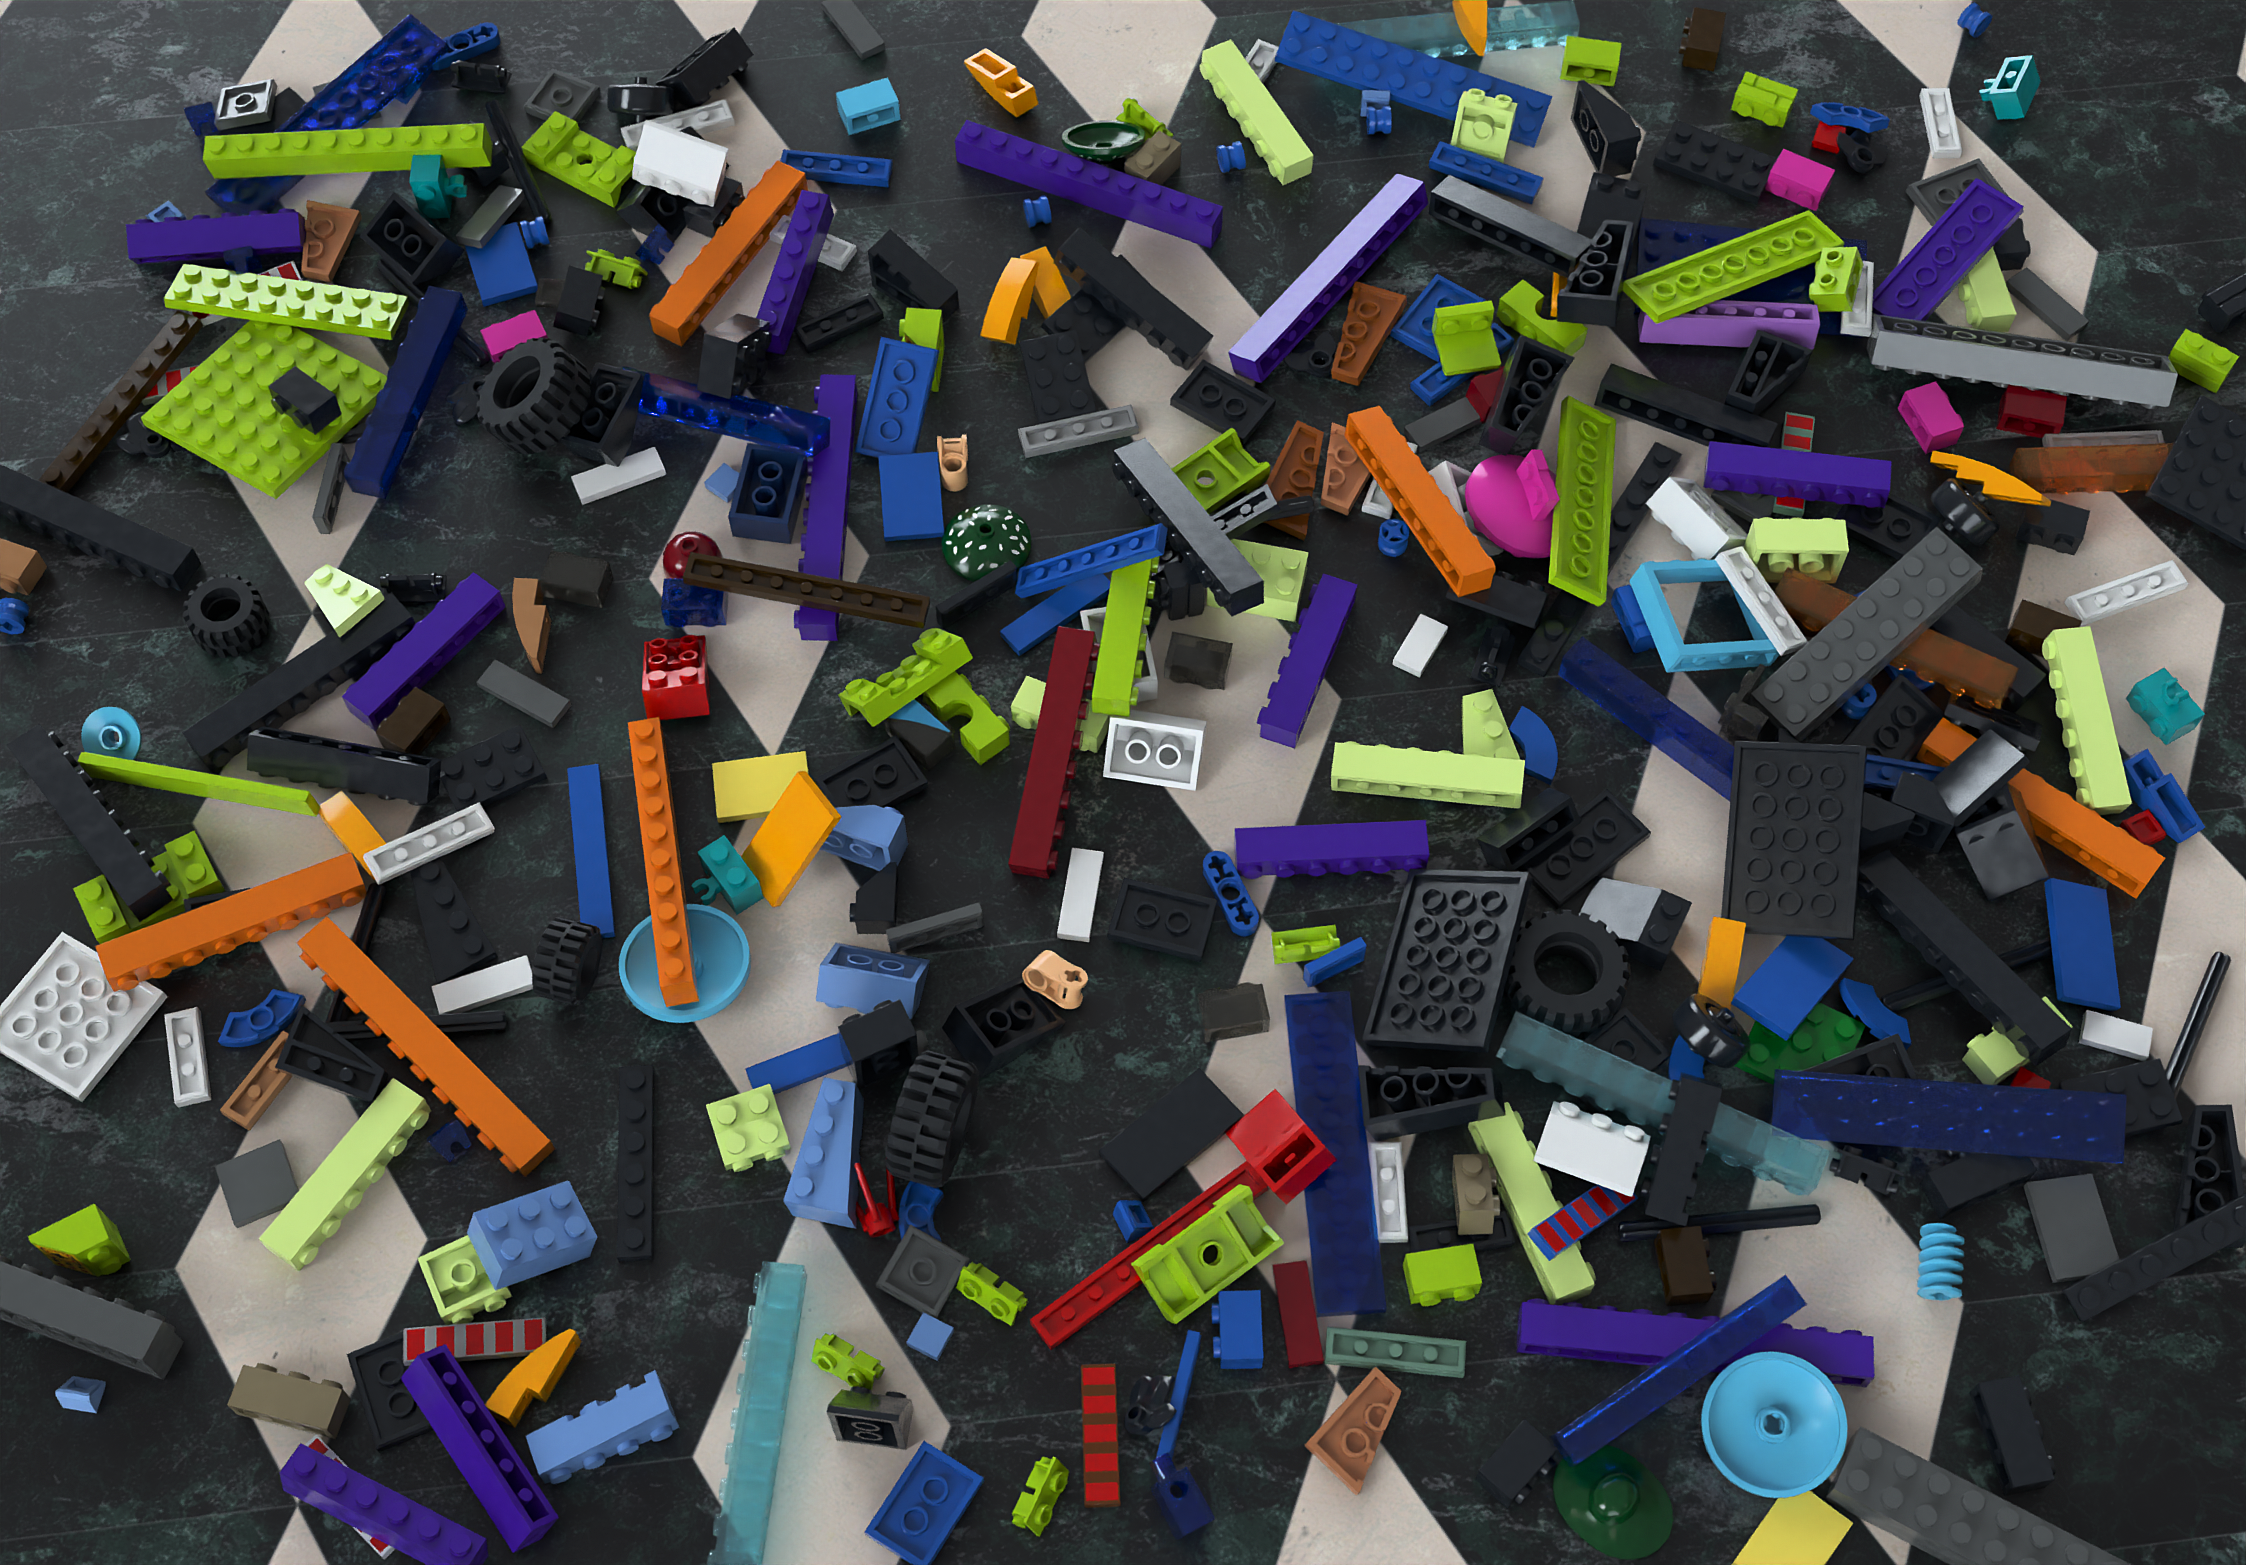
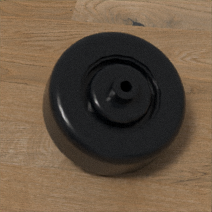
M635 77V84H613L608 87V110L611 113L635 115V122L640 123L645 122L647 116L671 115L674 113V90L671 87L648 85L647 77Z
M1948 478L1931 494L1934 506L1946 519L1942 524L1949 532L1953 533L1957 530L1973 544L1983 545L1999 530V521L1984 504L1988 498L1980 490L1974 494L1959 480Z
M1689 995L1673 1012V1024L1689 1048L1697 1055L1702 1056L1720 1068L1729 1069L1734 1067L1750 1050V1039L1746 1031L1735 1019L1734 1014L1726 1007L1720 1006L1704 995Z

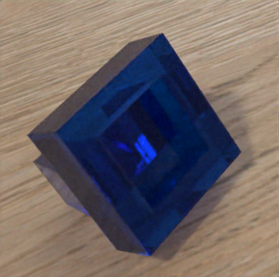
M212 102L184 108L186 118L196 135H202L201 125L204 122L210 123L213 132L218 131L214 124L217 109Z
M658 224L636 251L635 255L643 261L647 258L660 265L665 256L659 252V248L669 253L674 247V244L665 235L667 230Z
M252 246L223 251L226 264L232 271H236V274L254 273V269L262 268L261 258Z
M454 1118L426 1139L431 1147L449 1162L455 1158L454 1154L450 1151V1146L453 1142H460L465 1149L472 1145L465 1129Z

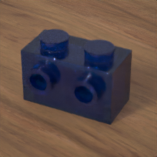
M683 578L664 579L661 611L666 626L681 628L687 625H702L705 627L726 625L728 592L684 584Z

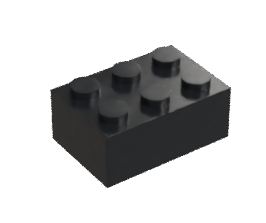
M737 313L706 332L703 340L697 390L731 399L762 378L768 367L765 355L772 339V334L769 332L770 322Z
M900 999L894 1002L891 1000L883 1001L873 1008L874 1011L863 1016L861 1014L849 1016L843 1020L842 1025L838 1026L842 1055L859 1090L914 1065V1061L918 1056L917 1034Z

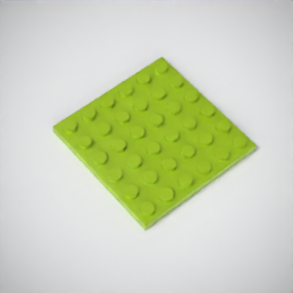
M250 320L147 411L141 419L144 426L277 499L331 448L332 443H337L395 388V384L392 378L294 326ZM294 366L336 395L342 415L316 435L305 427L303 429L299 428L291 417L285 413H278L271 404L272 396L268 386Z

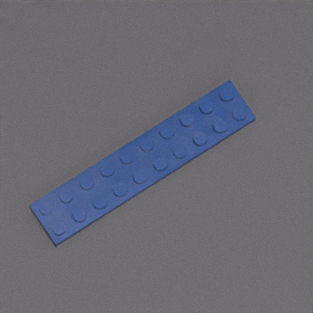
M1294 10L1275 55V62L1359 90L1390 91V100L1452 121L1456 120L1459 101L1464 91L1468 92L1470 89L1475 88L1484 91L1485 96L1496 98L1497 95L1509 96L1512 98V102L1518 103L1509 140L1533 148L1537 142L1552 99L1550 95Z

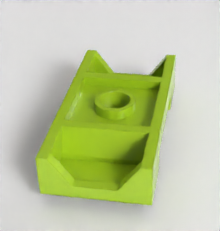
M557 111L521 147L527 163L613 208L618 204L621 187L633 174V163L636 156L635 151L623 145L616 149L579 130L576 121ZM584 160L592 161L590 164L579 165Z
M1230 428L1173 467L1172 470L1206 512L1210 514L1240 492L1244 491L1248 494L1266 482L1270 475L1271 465L1268 462L1258 463L1243 449L1236 431ZM1202 477H1209L1213 482L1209 485H1203L1198 480Z
M938 628L924 631L919 636L920 639L912 644L917 655L905 658L900 663V667L892 672L880 675L876 679V683L862 678L853 680L846 685V690L838 694L846 711L850 716L860 711L870 725L875 727L973 659L963 638Z
M195 831L165 844L164 846L167 851L151 858L155 863L151 870L154 873L161 870L171 884L166 890L174 900L141 922H139L104 874L73 888L99 944L167 920L185 911L184 899L225 891Z
M1241 1184L1237 1185L1214 1202L1213 1209L1164 1245L1157 1244L1131 1263L1167 1321L1177 1324L1284 1244L1281 1237L1267 1225L1253 1203V1192L1250 1187ZM1214 1245L1218 1251L1217 1258L1214 1262L1206 1264L1203 1259V1252L1207 1246Z

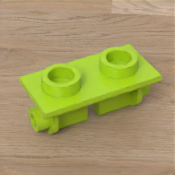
M1127 98L1122 104L1124 112L1116 117L1118 121L1132 123L1141 127L1145 131V141L1148 138H1152L1158 131L1171 138L1173 137V134L1166 129L1165 124L1159 123L1139 106L1136 99Z
M598 249L597 253L589 250L586 252L592 257V261L586 263L585 270L603 275V281L609 282L613 272L615 273L614 284L633 289L634 287L639 288L642 278L639 274H648L640 266V262L633 258L624 257L623 260L614 258V254L602 249Z
M1336 925L1271 932L1274 964L1315 960L1340 947V941L1336 934Z
M971 1262L968 1267L963 1266L956 1289L961 1291L968 1299L974 1300L987 1309L995 1318L1001 1319L1012 1326L1018 1310L1021 1312L1028 1303V1299L1024 1297L1025 1293L1019 1291L1006 1281L999 1288H996L994 1285L998 1282L999 1276L981 1263L975 1264Z
M825 1333L821 1340L818 1338L815 1340L811 1362L815 1363L821 1370L830 1372L844 1380L850 1387H863L872 1391L874 1380H879L885 1370V1367L880 1365V1360L875 1359L862 1350L854 1358L850 1357L849 1355L854 1351V1346L835 1334L830 1336Z
M1042 1456L1040 1462H1035L1026 1486L1036 1491L1034 1495L1022 1491L1012 1512L1014 1516L1012 1523L1021 1528L1027 1526L1039 1537L1044 1527L1051 1520L1052 1509L1059 1494L1066 1487L1067 1476L1070 1472L1056 1457H1053L1051 1460Z

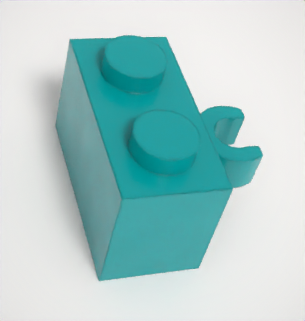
M2033 55L2006 58L1997 78L1984 80L1986 89L1979 91L1982 101H1992L1998 120L2025 117L2041 82Z
M441 155L412 156L409 182L419 210L431 219L450 218L452 196L459 198L467 196V185H464V176L453 175L448 178Z
M2165 667L2135 683L2126 697L2131 709L2142 717L2150 727L2151 732L2156 737H2159L2165 745L2194 730L2205 715L2189 696V692L2179 685L2177 678H2173Z
M725 835L697 852L702 869L709 877V879H698L692 884L695 894L703 889L709 890L707 894L701 897L703 905H710L715 901L717 894L721 893L735 914L738 915L764 898L759 880Z

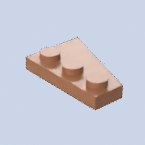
M307 200L305 243H303L301 270L305 278L331 283L362 216L359 210Z
M1332 422L1321 505L1348 516L1371 473L1344 436L1346 427Z
M1377 1367L1372 1369L1304 1445L1356 1496L1360 1493L1366 1473L1372 1464L1376 1449L1402 1392Z

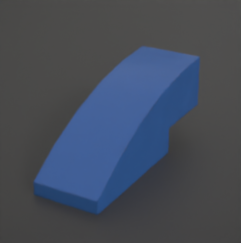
M2148 748L2122 761L2130 796L2143 811L2150 810L2166 834L2174 841L2181 843L2205 828L2172 773L2163 774Z

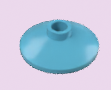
M103 707L95 710L87 717L82 727L81 740L85 752L134 760L141 748L142 735L138 723L127 711L118 707ZM115 732L119 735V742L114 738Z

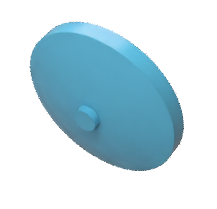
M687 904L699 1001L666 1007L660 989L651 915L640 922L627 937L619 956L620 979L624 991L632 1004L652 1018L673 1023L702 1020L720 1012L731 1004L743 990L751 970V953L742 928L726 913L710 906Z
M1760 1352L1736 1360L1716 1377L1703 1402L1701 1432L1711 1460L1730 1482L1758 1496L1787 1498L1814 1489L1835 1470L1846 1446L1847 1416L1838 1391L1827 1376L1817 1367L1791 1354Z

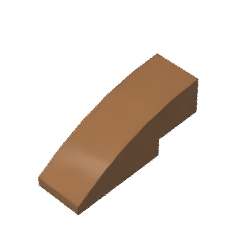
M514 578L512 598L516 628L533 669L536 673L542 674L551 627V619L547 607L542 605L544 594L539 579Z

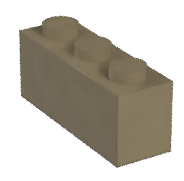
M257 1363L256 1367L242 1366L227 1404L237 1415L336 1439L351 1400L342 1389L343 1385L327 1379H323L321 1384L309 1381V1376L295 1371H290L289 1375L276 1373V1368L263 1363Z

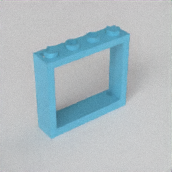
M1702 558L1694 561H1647L1639 566L1638 570L1629 580L1667 673L1771 666L1780 654L1730 581L1729 583L1754 640L1684 645L1659 584L1729 581L1716 560Z

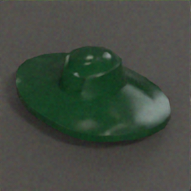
M1602 1443L1583 1444L1570 1450L1559 1462L1553 1481L1555 1503L1560 1515L1569 1527L1591 1547L1609 1557L1621 1560H1636L1648 1557L1658 1551L1669 1538L1674 1521L1672 1503L1663 1485L1654 1474L1633 1456L1619 1448Z

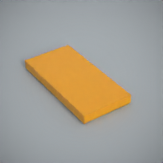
M806 771L796 773L741 855V858L759 880L762 893L772 907L781 906L841 819V815Z

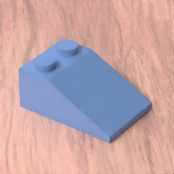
M876 805L835 808L841 815V819L820 850L877 871L882 870L890 862H897L898 867L908 846L904 815H901L894 808H882Z

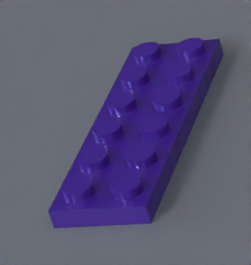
M1976 178L1873 292L1872 312L1878 315L1926 321L2024 211V206Z

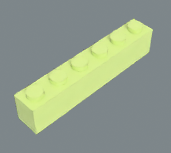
M1230 39L1202 51V64H1200L1202 76L1213 85L1216 96L1219 99L1222 98L1227 105L1230 116L1236 118L1239 122L1242 133L1253 142L1258 156L1265 159L1272 176L1277 177L1281 184L1285 185L1312 172L1314 155L1233 41Z
M2091 627L2053 630L2044 640L2042 652L2044 658L2049 663V683L2051 688L2055 689L2057 698L2056 713L2061 718L2064 728L2062 733L2063 744L2068 748L2070 754L2069 770L2071 776L2075 777L2077 785L2076 801L2087 809L2096 811L2099 815L2121 813L2132 804Z
M1352 741L1345 743L1335 742L1331 790L1519 809L1521 807L1525 760H1517L1509 756L1502 758L1486 757L1478 753L1470 755L1454 754L1446 750L1431 752L1415 747L1407 749L1391 748L1384 744L1369 746L1360 745Z
M393 1078L262 1234L259 1240L264 1246L298 1271L304 1265L311 1263L318 1254V1248L326 1238L333 1236L337 1232L344 1216L349 1210L355 1209L363 1199V1193L367 1188L383 1176L386 1165L394 1156L402 1153L409 1137L415 1130H419L425 1125L431 1112L425 1099Z
M1509 1102L1504 1103L1505 1116L1470 1122L1468 1129L1480 1154H1488L1489 1167H1495L1496 1189L1508 1211V1215L1550 1305L1561 1306L1563 1303L1572 1302L1590 1295L1595 1285L1596 1276L1591 1264L1584 1262L1579 1252L1581 1250L1580 1241L1549 1261L1527 1235L1533 1227L1563 1208V1205L1559 1200L1555 1201L1550 1191L1552 1183L1548 1173L1545 1170L1541 1171L1538 1163L1533 1161L1536 1148L1531 1140H1526L1522 1132L1524 1125L1520 1114L1517 1111L1513 1112Z

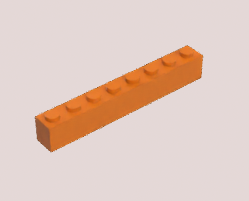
M778 160L770 169L764 172L760 182L755 188L753 187L749 190L746 199L739 207L734 208L731 217L723 226L717 229L712 240L701 248L698 257L692 264L686 266L679 280L668 288L666 295L659 304L653 306L649 315L653 333L681 347L767 243L770 239L769 233L783 215L789 216L794 210L801 191H808L804 172Z
M1380 406L1348 414L1344 436L1458 598L1489 589L1496 571L1493 559L1483 550L1478 538L1470 532L1465 525L1463 517L1457 514L1449 498L1437 486L1434 477L1429 475L1422 465L1420 458L1408 446L1405 437L1400 435L1393 425L1392 419L1385 414Z
M1943 717L1922 744L1916 758L1925 764L1946 768L1969 748L1977 738L1964 731L1961 726ZM2023 768L2008 782L2021 792L2035 835L2135 899L2165 859L2153 847L2139 842L2130 836L2126 830L2114 826L2103 819L2096 811L2087 809L2073 800L2069 794L2061 792L2046 783L2039 775L2032 774Z
M348 852L99 944L95 948L113 991H126L135 988L140 982L165 977L177 968L197 965L209 956L229 953L236 946L246 942L261 941L268 934L278 930L293 929L300 922L310 918H322L332 910L342 906H354L366 897L367 891L352 853Z

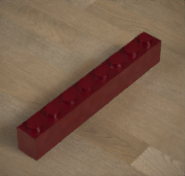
M1058 626L1008 862L1012 873L1049 879L1051 869L1056 870L1059 851H1056L1055 848L1057 839L1062 840L1064 835L1065 821L1061 819L1063 809H1069L1071 791L1068 790L1070 779H1075L1077 772V761L1074 760L1076 749L1080 750L1082 747L1083 731H1080L1081 721L1087 720L1089 702L1086 701L1088 690L1093 691L1095 672H1092L1094 661L1098 662L1101 644L1097 642L1094 631Z

